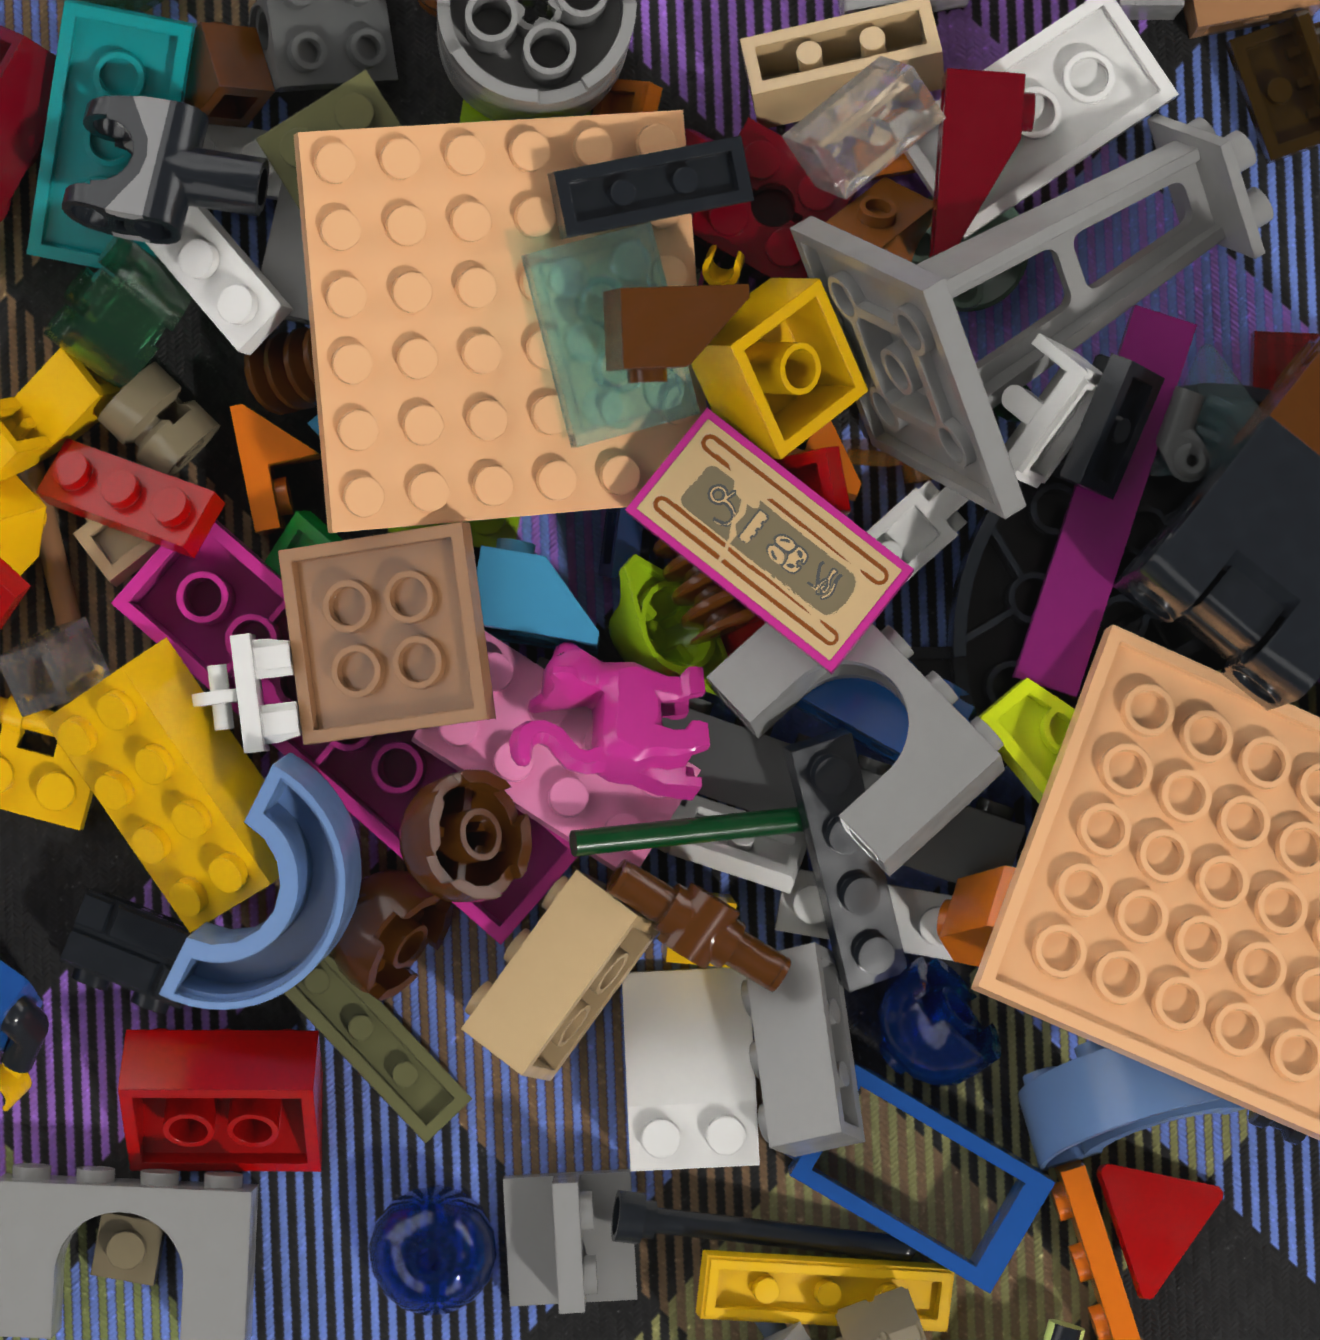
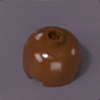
M462 770L450 773L422 787L404 811L399 829L400 853L409 874L427 892L447 902H483L494 900L502 896L500 893L506 891L513 879L522 878L526 873L532 851L531 822L527 814H518L513 800L505 791V789L511 788L506 780L487 770Z
M387 869L366 876L361 880L359 898L349 925L338 944L331 951L339 971L352 985L362 992L369 993L377 1000L383 1001L397 995L418 977V974L411 970L410 967L420 957L427 944L437 951L440 948L451 925L454 909L453 903L427 892L407 871Z

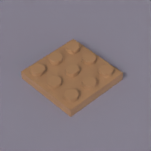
M470 522L450 523L278 550L303 745L496 719Z

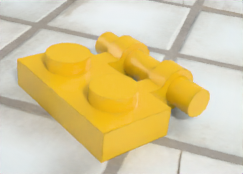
M12 693L9 699L0 696V723H2L0 733V809L79 831L84 830L93 792L58 741L54 756L21 747L25 730L54 737L43 720L56 711L32 705L31 698Z

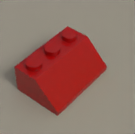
M165 1028L126 1030L118 1095L130 1171L171 1169L177 1171L321 1172L323 1071L319 1031L294 1029L169 1030Z

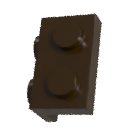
M1306 9L1295 13L1289 20L1229 40L1225 46L1266 164L1319 147L1320 22L1313 23L1310 12Z

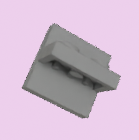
M630 1169L506 1175L503 1177L510 1307L558 1304L559 1314L585 1313L586 1302L637 1300L635 1244L613 1242L611 1237L612 1213L616 1193L618 1190L632 1191Z

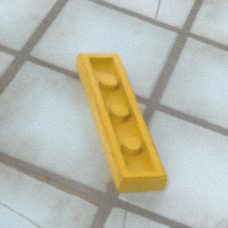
M702 1250L695 1313L700 1319L795 1324L800 1321L801 1324L839 1326L835 1317L838 1309L863 1300L872 1302L874 1296L902 1286L909 1290L923 1331L947 1332L954 1272L939 1263Z

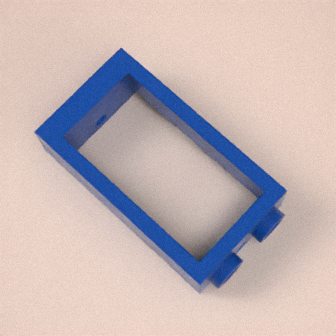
M854 1060L858 1091L860 1087L865 1088L1014 1176L1017 1180L971 1258L968 1259L816 1169L814 1165L823 1151L797 1157L787 1155L792 1158L788 1166L789 1175L990 1294L1056 1182L1049 1174L1040 1171L1039 1168Z

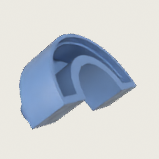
M291 752L272 764L244 821L245 824L265 839L277 861L280 889L274 911L266 921L255 927L228 929L205 922L186 938L159 995L181 1004L203 1009L229 1010L258 1005L274 999L301 982L330 954L346 931L354 914L361 886V854L356 830L349 812L329 782L307 762Z
M1092 1041L1085 1042L1074 1048L1076 1059L1059 1066L1042 1068L1022 1077L1024 1086L1018 1092V1099L1040 1171L1100 1154L1103 1148L1112 1142L1155 1125L1202 1114L1219 1113L1227 1115L1246 1109Z

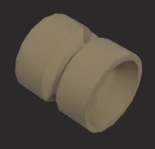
M157 362L151 363L131 379L106 405L98 417V420L123 445L135 443L139 447L137 459L144 466L170 476H175L206 446L221 426L195 400L183 402L180 399L182 387Z

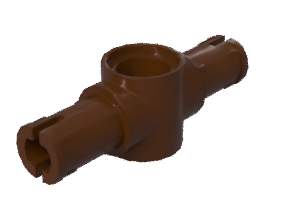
M624 859L617 866L606 885L605 891L652 920V928L660 933L657 939L661 943L704 969L708 967L709 963L717 968H721L725 964L770 992H774L780 986L789 971L791 959L746 932L745 923L737 919L740 915L738 910L692 882L688 888L680 883L672 887L651 873Z

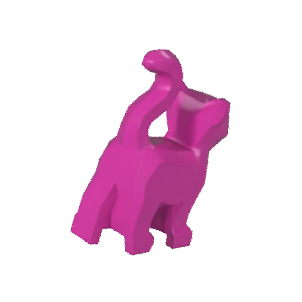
M571 641L561 643L556 646L552 659L546 665L543 672L541 693L530 700L528 712L540 713L588 707L592 710L593 720L591 749H580L563 728L546 720L525 721L513 729L509 739L511 757L516 765L526 767L530 764L534 745L540 744L548 748L554 758L566 770L579 774H597L608 782L633 785L657 796L693 800L702 788V777L695 776L693 768L686 766L692 755L707 751L710 747L708 723L693 720L685 729H671L663 726L662 718L670 720L686 718L689 713V699L703 697L706 692L703 667H688L680 676H666L635 662H602Z

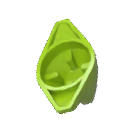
M634 554L619 571L621 596L619 605L609 622L610 638L615 649L625 662H635L666 676H680L688 667H703L705 690L708 693L715 694L707 676L728 658L721 637L705 643L690 645L691 640L702 630L685 629L682 626L681 618L693 606H678L672 600L673 592L684 582H668L664 579L661 568Z

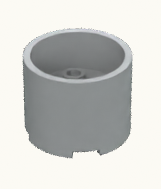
M437 0V42L440 59L451 84L460 96L475 110L494 121L583 116L605 98L622 71L636 19V0H541L548 4L546 16L550 20L539 17L534 25L524 21L525 8L523 5L532 8L538 0Z

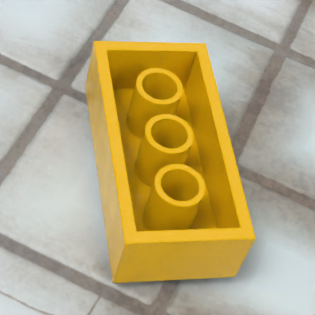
M166 637L43 721L191 933L205 922L213 920L279 879L277 861L265 839L244 823L265 780L248 755L244 754V749L230 729L215 731L212 706L193 707L191 694L204 691Z

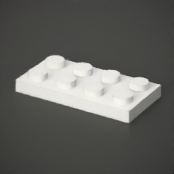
M1087 0L982 70L1026 74L1024 92L1035 93V116L1032 132L1022 131L1020 142L962 240L1179 95L1116 0ZM941 98L895 128L891 133L933 197Z

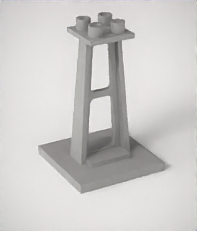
M1155 114L1148 118L1147 122L1156 150L918 264L912 263L813 216H809L792 226L790 230L809 278L821 280L869 390L856 401L871 444L1004 519L1026 507L1027 505L992 409L1002 403V394L1010 385L1023 387L1055 364V362L1031 343L1040 333L1074 350L1216 244L1253 259H1257L1265 254L1258 228L1270 222L1274 214L1270 201L1260 189L1251 187L1246 190L1241 172L1256 163V152L1247 136L1238 130L1231 132L1225 137L1218 136L1213 127L1201 117H1197L1185 124L1163 115ZM1168 186L1180 224L1094 283L1087 285L1074 248V240L1077 234ZM1049 250L1064 290L1061 304L975 363L953 298L1038 253Z

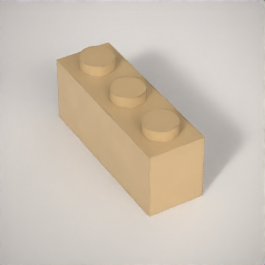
M907 0L740 39L756 120L767 128L941 89L942 78L944 76L943 51L930 0Z

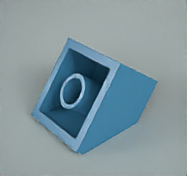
M498 538L496 548L481 545L477 578L484 630L502 642L555 650L559 644L571 641L582 650L598 658L600 646L599 630L547 557L535 553L536 545L508 538Z

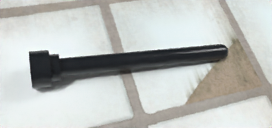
M618 1190L613 1206L611 1223L613 1242L640 1244L642 1238L653 1239L654 1234L658 1233L896 1261H908L916 1254L915 1249L886 1233L659 1208L657 1201L646 1200V1195L642 1192Z

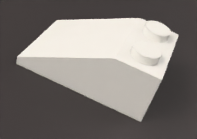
M715 967L706 969L630 972L622 982L630 1172L760 1165L756 1081L749 1057V1047L751 1042H753L752 1017L746 1012L741 997V984L743 980H746V977L732 968Z

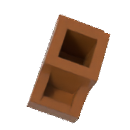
M883 177L826 221V223L912 262L920 240L932 225L933 201L887 177Z

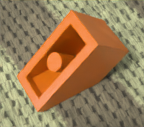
M1004 865L957 880L952 899L944 900L937 919V934L954 962L979 967L1016 867Z

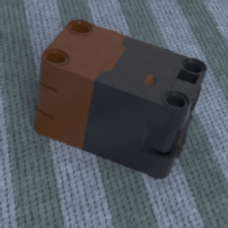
M1320 337L1313 342L1309 340L1294 356L1274 382V388L1212 464L1206 475L1200 479L1154 539L1142 548L1113 585L1114 588L1159 624L1176 620L1223 659L1228 658L1221 674L1267 711L1299 700L1320 678Z

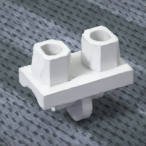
M251 633L230 635L236 688L229 689L227 664L207 666L210 691L191 694L193 707L212 706L215 731L234 728L231 703L238 702L244 754L270 751L269 744L281 743L301 736L302 730L298 701L264 705L261 679L294 675L290 641L275 639L256 640V635Z

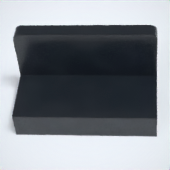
M1111 353L1110 357L1102 354L1097 355L1092 363L1103 374L1072 447L1051 475L1113 500L1165 378L1132 360Z

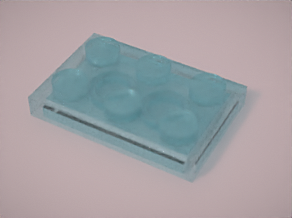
M651 222L521 256L571 448L700 414L688 367L667 369L668 382L628 383L627 371H606L603 292L617 288L667 286Z

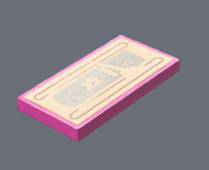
M708 408L705 409L625 509L628 515L831 675L914 572L911 566Z

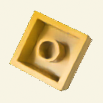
M770 278L749 293L750 298L691 363L712 412L772 459L784 458L869 391L823 284L818 278Z

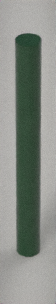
M798 807L571 830L569 844L572 855L576 857L804 831Z

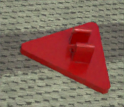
M1102 1164L1097 1169V1177L1137 1296L1141 1299H1152L1222 1201L1223 1191L1219 1186L1113 1164Z

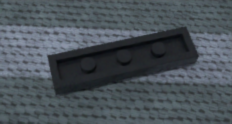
M842 727L783 747L841 986L852 992L908 972L885 872L845 831L839 815L866 791L852 733Z

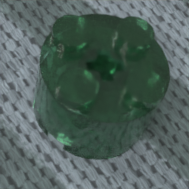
M114 236L98 258V263L102 267L96 273L85 267L76 276L63 296L72 305L68 306L65 304L50 321L43 334L104 381L121 388L130 382L159 350L155 343L166 328L173 331L186 311L192 297L162 262L133 240Z

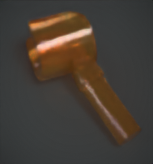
M848 448L847 454L852 465L880 467L901 465L904 485L934 480L883 451Z

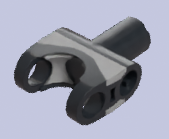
M100 96L87 103L83 118L84 127L87 131L101 139L115 142V147L127 150L132 157L128 165L115 176L107 179L91 180L90 184L76 183L69 185L65 189L62 210L73 221L99 232L128 240L154 244H173L181 240L189 206L259 217L264 209L267 197L269 161L263 157L204 149L203 145L209 119L204 112L192 105L146 96Z

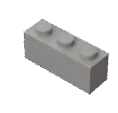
M815 942L780 950L778 952L791 959V966L784 980L774 992H770L748 978L743 980L741 984L743 1005L748 1015L752 1017L755 1041L750 1044L749 1057L754 1074L760 1079L763 1104L758 1108V1124L761 1134L769 1143V1148L792 1157L865 1142L844 988L840 984L833 951Z

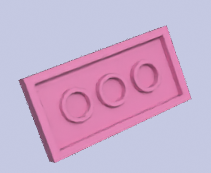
M486 631L485 638L496 719L419 729L411 740L457 771L487 770L506 780L511 788L505 789V791L513 800L516 809L527 814L530 818L568 842L571 830L670 820L682 799L657 796L633 785L608 782L597 774H579L566 770L554 758L548 748L540 744L534 745L529 765L526 767L516 765L511 757L509 739L514 728L525 721L546 720L563 728L580 749L587 750L591 749L592 710L585 706L540 713L528 712L530 700L541 693L545 669ZM690 762L686 764V766L692 767L694 775L698 776L701 769ZM652 848L590 856L615 871L624 859L640 867Z

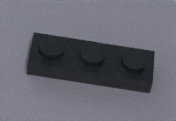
M741 136L547 174L561 239L754 201Z

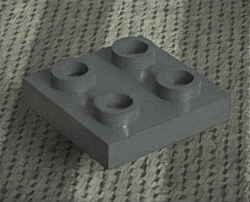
M257 0L251 7L248 27H255L257 29L275 92L335 89L364 70H367L376 86L390 85L398 80L386 0Z

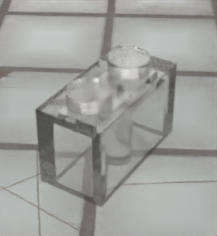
M879 56L783 134L782 138L815 187L847 200L946 119V117L912 65Z

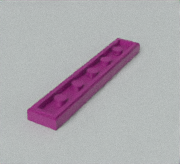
M1138 305L1132 307L1117 355L1140 364L1162 376L1165 380L1114 499L1112 500L1076 485L1074 486L1013 674L1014 678L1020 680L1029 678L1042 687L1077 697L1157 451L1156 437L1175 386H1178L1197 324Z

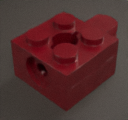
M748 117L738 136L742 137L754 201L694 213L692 217L694 245L708 252L712 245H717L714 256L734 267L738 251H741L745 256L741 272L761 283L770 278H809L790 228L809 216L816 217L824 222L828 221L852 202L861 180ZM685 128L686 146L714 141L696 130Z

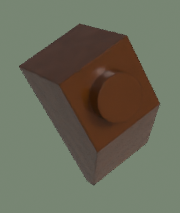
M749 284L631 287L604 291L606 371H627L628 383L668 382L667 369L689 367L750 298Z

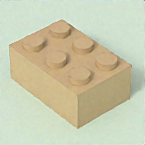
M578 870L573 873L570 879L562 876L550 888L542 902V907L546 910L544 915L532 931L525 928L513 939L503 957L508 962L504 970L494 983L490 981L483 983L473 994L465 1008V1012L470 1016L461 1027V1030L522 1076L546 1081L553 1079L659 933L652 928V920L605 891L606 884Z

